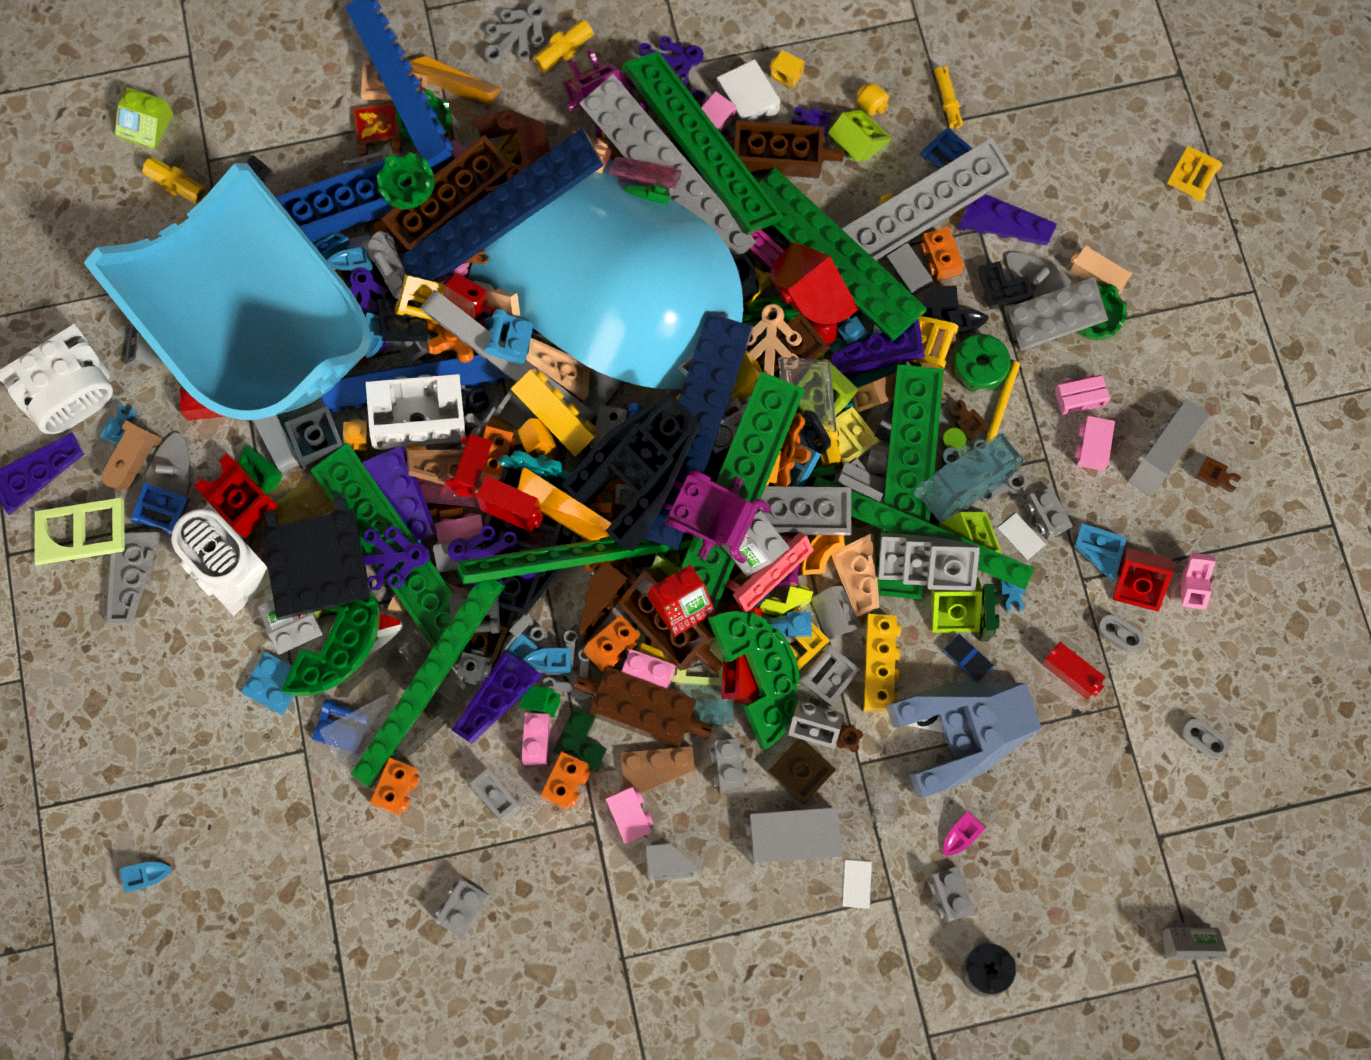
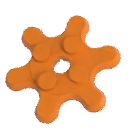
M486 318L479 322L484 328L487 327L484 323ZM427 320V330L439 334L437 337L429 340L427 344L428 353L439 354L444 350L451 349L457 352V360L459 362H470L474 358V350L440 324L431 323V320Z
M795 413L781 447L782 450L779 452V455H781L777 481L774 483L778 487H789L791 484L789 472L794 467L795 462L805 463L811 457V452L807 447L799 446L800 437L798 433L805 424L804 417L799 413Z

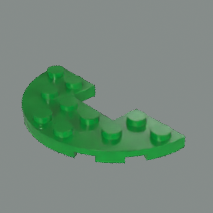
M370 590L372 597L370 599L324 610L336 613L338 616L321 652L317 653L300 649L281 692L290 696L319 694L342 683L360 667L370 653L379 629V605L373 590Z
M739 611L715 614L708 617L725 662H731L745 654L760 691V697L745 704L743 707L760 750H766L785 733V727L790 718H793L799 700L796 699L800 677L795 655L784 635L761 616Z

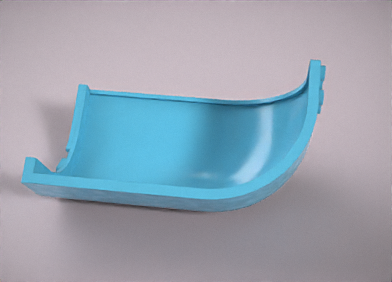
M609 158L602 174L594 172L487 246L485 253L480 256H488V262L482 265L472 263L468 279L472 282L477 280L490 284L496 290L503 288L506 290V293L516 292L521 319L534 323L533 328L584 365L607 376L631 384L658 389H682L686 378L677 368L695 352L707 314L711 313L742 322L743 295L739 273L728 247L707 222L671 198L668 205L639 198L624 191L625 187L646 186L647 183Z
M247 163L234 164L211 191L187 213L189 218L177 226L176 223H173L158 233L159 237L152 241L146 238L130 244L97 247L84 261L85 266L186 391L208 409L229 418L239 420L263 419L313 403L330 391L364 357L369 349V327L356 298Z

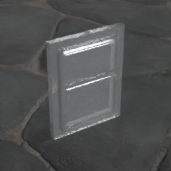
M787 357L778 358L780 379L805 389L796 413L800 414L805 410L813 411L819 417L826 431H837L830 361Z
M388 693L319 730L346 780L353 777L350 775L395 707ZM410 732L395 754L415 744Z

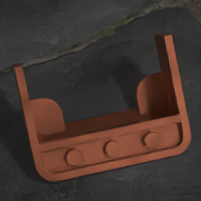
M513 110L474 117L481 137L485 135L488 139L517 133L523 164L510 168L507 172V180L550 151L545 125L537 119ZM500 185L487 187V194L495 190Z

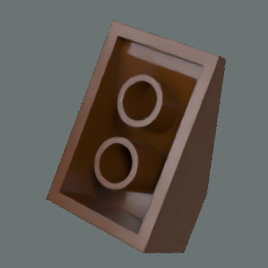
M606 561L601 566L597 565L590 574L591 579L579 626L580 637L585 644L617 606L618 601L629 590L627 577Z

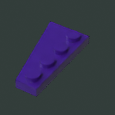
M985 194L968 205L957 230L965 231L968 229L979 234H996L1001 238H1018L1019 241L1048 246L1057 223Z
M405 446L397 447L362 462L417 541L437 533L417 477L408 475Z
M504 651L490 672L489 677L485 679L452 728V731L473 744L543 675L507 651Z

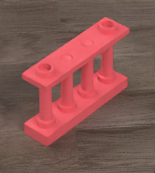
M799 532L793 539L785 534H779L790 548L774 562L751 574V578L742 586L728 578L726 587L735 592L733 596L742 611L748 613L814 551L805 534ZM734 563L730 576L737 569H740L736 563Z

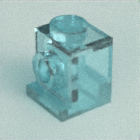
M704 699V706H700V721L712 724L713 727L724 726V723H728V727H733V699Z

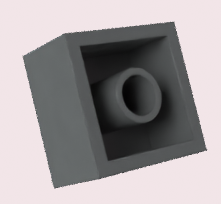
M328 406L284 422L304 471L311 470L344 445Z

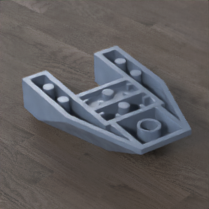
M951 682L885 704L893 728H901L936 715L939 716L952 759L908 773L915 796L921 798L945 791L984 774L1041 729L1027 683Z

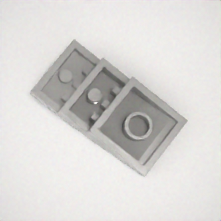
M881 533L878 578L880 580H902L903 584L927 585L928 589L975 591L980 547L979 545L929 536Z

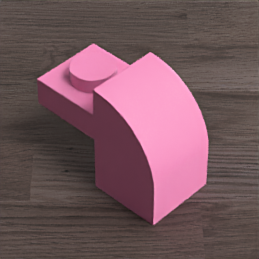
M1191 552L1188 564L1184 565L1182 573V606L1206 609L1212 592L1210 577L1216 562L1215 555Z

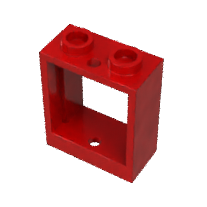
M486 476L476 495L481 511L532 533L535 527H539L543 515L537 497Z

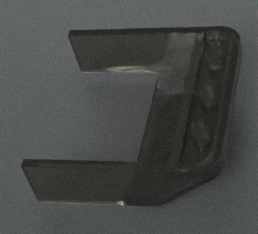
M411 628L403 629L362 664L350 677L337 686V689L346 696L377 668H383L405 691L433 649L416 630ZM450 669L423 710L431 722L396 753L403 762L441 729L466 700L468 689L452 669Z

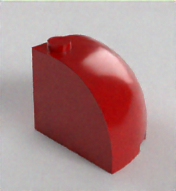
M794 242L774 262L770 271V278L780 292L781 299L809 320L819 324H834L847 319L859 310L829 255Z

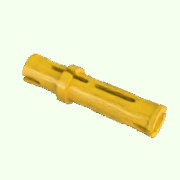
M940 66L934 70L943 100L942 108L947 114L949 127L953 129L955 125L956 129L963 125L959 112L960 103L956 100L948 67Z

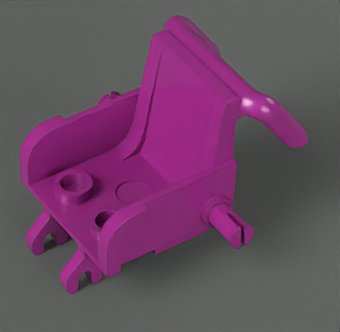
M589 49L586 52L593 64V68L583 73H580L575 61L573 62L572 59L567 60L575 76L563 82L570 102L566 103L570 112L578 107L585 111L579 103L612 74L633 96L629 85L630 78L625 72H621L614 66L611 59L599 63L595 53ZM642 99L639 101V105L648 114L647 101ZM595 123L596 138H603L602 130Z
M690 470L684 484L677 481L673 484L674 487L680 488L673 506L665 502L662 506L670 510L664 524L684 533L686 531L702 539L703 544L697 557L706 560L714 545L718 547L728 545L730 546V555L738 562L744 564L747 556L739 548L758 509L764 513H769L771 506L763 499H755L750 503L739 496L738 491L744 480L735 476L730 488L725 489L711 482L710 477L695 470Z

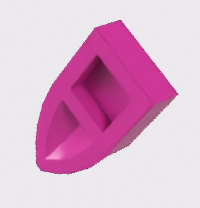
M967 811L949 831L944 842L943 855L951 856L964 851L975 842L987 827L970 811Z

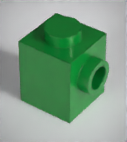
M532 686L522 695L519 708L528 713L549 714L550 717L555 718L561 695L550 688Z

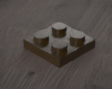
M798 739L771 767L768 774L800 804L804 805L833 775L836 769L805 740Z

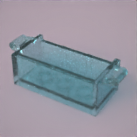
M998 434L937 471L927 481H922L914 491V496L921 498L939 522L943 523L1004 485L1022 465L1024 459L1007 440L1006 434Z

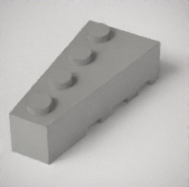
M1187 398L1182 406L1177 404L1170 413V416L1173 417L1172 420L1166 419L1160 427L1159 431L1162 434L1160 436L1155 434L1148 444L1151 447L1150 451L1145 449L1137 461L1141 464L1128 483L1152 497L1210 413Z

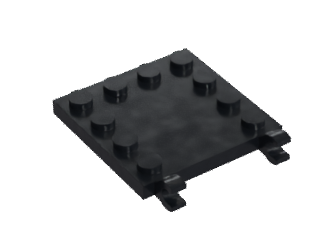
M343 493L333 495L337 512L279 526L278 515L275 514L274 510L264 512L268 529L261 531L275 613L278 620L372 598L356 513L353 508H347V501Z

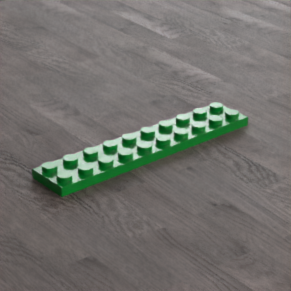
M656 51L624 62L622 66L624 72L719 199L725 204L745 234H752L780 222L783 218L781 212L660 52Z
M776 167L758 182L783 215L780 222L771 226L791 245L797 242L829 255L859 310L892 341L899 337L927 311L926 307Z
M898 364L884 504L929 523L944 369ZM881 529V533H889ZM878 557L877 581L879 596L922 600L923 585L903 584L902 580H880L878 578Z
M761 371L715 484L729 489L735 476L744 480L738 491L739 496L750 503L755 499H761L805 391L804 388ZM694 536L681 569L691 564L703 581L713 608L716 610L735 562L723 547L715 545L711 548L706 560L697 557L703 540Z
M349 443L343 445L311 469V472L334 505L333 495L343 493L347 501V508L355 510L361 544L369 556L384 553L374 544L367 543L364 540V533L368 529L377 530L380 537L396 552L406 551L396 541H390L386 538L385 532L389 527L399 528L402 535L412 544L419 543ZM395 530L391 532L392 538L396 536ZM374 533L370 534V540L374 539ZM418 551L414 554L415 559L419 557ZM429 558L425 565L413 568L405 578L402 587L391 588L432 648H434L451 622L449 595H454V592ZM405 562L397 563L394 569L386 577L387 582L388 577L393 573L397 574L403 567ZM378 564L376 566L380 570L384 564ZM398 577L394 578L393 582L395 585L399 582Z

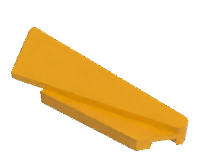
M428 56L409 61L413 66L411 72L426 75L429 83L473 103L477 100L492 107L502 90L499 86L485 83Z
M523 468L518 490L537 497L543 514L588 541L600 540V538L610 536L605 530L611 525V522L527 468Z

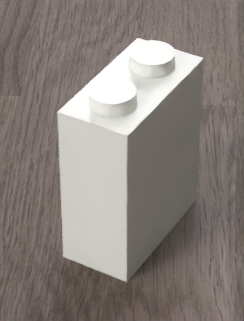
M755 59L717 77V90L720 95L736 105V120L758 122L765 117L770 118L779 111L780 99Z

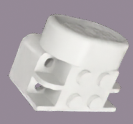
M75 324L0 369V381L5 385L11 398L35 422L39 430L46 434H57L74 427L102 409L109 402L113 394V388L108 381L110 373Z
M460 374L444 376L420 375L418 378L401 376L396 377L394 380L366 382L369 431L373 448L393 450L400 446H405L406 448L409 445H418V447L426 446L427 450H443L451 444L460 443L462 437L465 436Z
M209 503L202 509L192 510L184 514L175 524L172 531V545L177 555L182 559L179 564L209 596L214 594L233 616L270 585L267 566ZM212 546H216L212 552H208Z

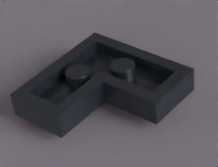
M1000 261L978 266L989 310L1033 299L1034 295L1028 276L1006 281Z
M378 299L377 310L382 341H427L426 319L403 318L402 315L395 314V305L399 299Z

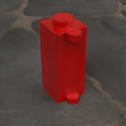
M470 434L469 437H462L461 443L466 445L456 475L454 478L448 477L445 482L447 486L451 487L450 491L456 492L463 497L473 498L493 441Z
M1062 642L1055 646L1042 663L1044 667L1086 700L1091 695L1097 697L1105 687L1102 682L1106 677Z

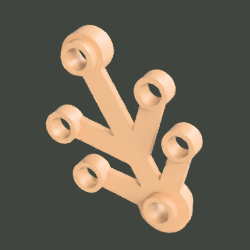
M770 304L763 309L761 314L762 320L753 327L751 334L753 335V340L747 346H754L758 340L757 336L767 328L766 337L749 354L756 360L765 351L764 373L774 376L775 349L785 359V364L789 368H797L800 364V358L796 354L791 353L776 337L777 327L787 336L786 340L792 346L799 345L802 337L784 322L783 309L776 304ZM777 313L776 318L771 320V314ZM797 335V340L791 342V337ZM795 357V363L789 364V360Z

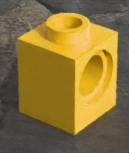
M781 50L777 57H773L769 68H771V78L793 89L803 74L804 60Z

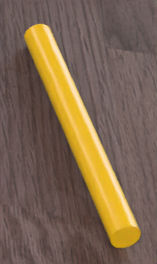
M1017 361L1011 362L985 439L988 445L994 444L1020 367V363Z

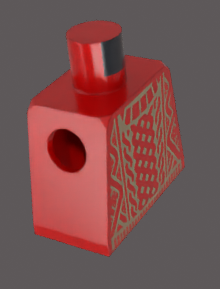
M456 273L444 285V297L478 323L483 318L487 319L493 316L494 311L497 310L495 307L487 304L488 292L486 289L459 273Z

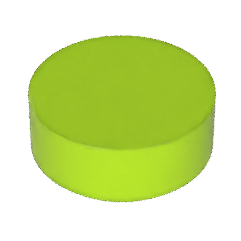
M958 428L948 429L942 439L945 449L954 447L959 451L962 450L966 443L965 433Z

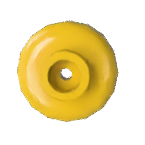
M866 83L857 92V103L868 115H875L877 113L880 115L888 108L889 95L879 84Z

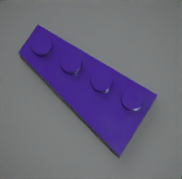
M919 318L894 341L884 332L880 334L877 332L871 335L868 340L861 343L856 342L833 353V366L844 376L926 357Z
M73 432L0 468V501L9 516L84 455Z

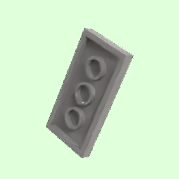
M1095 277L1008 308L1021 351L1108 321Z

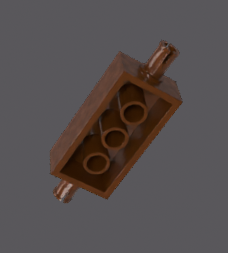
M736 120L735 136L732 140H726L751 174L767 175L776 167L784 176L820 178L823 161L843 163L844 148H827L823 145L824 127Z
M627 562L618 570L627 577L628 584L631 586L618 601V604L680 671L693 667L698 660L709 669L712 675L720 670L719 667H723L724 664L710 651L711 645L716 641V638L707 618L674 637L649 601L650 587L668 578L659 567L647 569L639 575L630 563Z
M606 667L603 678L598 683L581 676L577 677V683L575 682L573 690L593 696L594 701L590 709V715L597 719L675 748L681 746L684 735L688 732L709 739L713 725L694 719L692 715L697 699L610 667Z

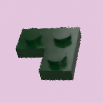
M984 584L982 587V614L979 638L980 641L984 642L990 641L1000 625L999 614H995V606H998L999 595L998 591H994V584Z
M573 708L553 752L559 755L561 752H564L588 763L589 769L597 772L607 752V748L587 740V736L596 718Z

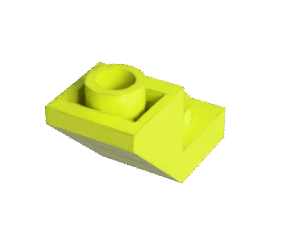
M802 585L790 586L786 604L781 603L782 601L778 598L768 597L761 604L760 609H762L763 614L775 617L786 615L787 612H792L796 607L800 609L810 603L813 592Z

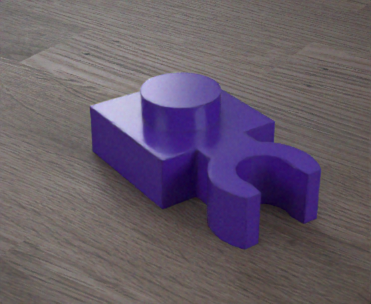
M795 107L794 114L801 117H792L791 124L824 127L823 136H826L832 113L811 108L810 113H807L803 108Z

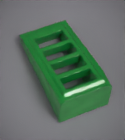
M244 446L238 463L266 492L277 490L283 476L281 471L252 448Z

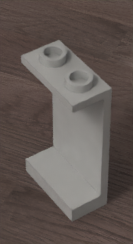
M838 808L750 814V821H745L746 835H751L752 845H747L748 860H753L754 866H758L759 863L824 858L841 860L843 857Z

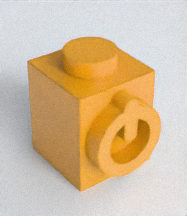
M352 419L350 422H343V444L349 443L358 456L371 452L370 431L367 421Z

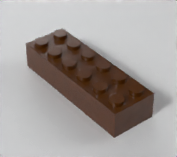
M484 135L434 175L435 185L433 192L423 204L411 209L394 208L381 220L406 251H410L416 244L487 195V187L505 183L507 181V172L513 166Z

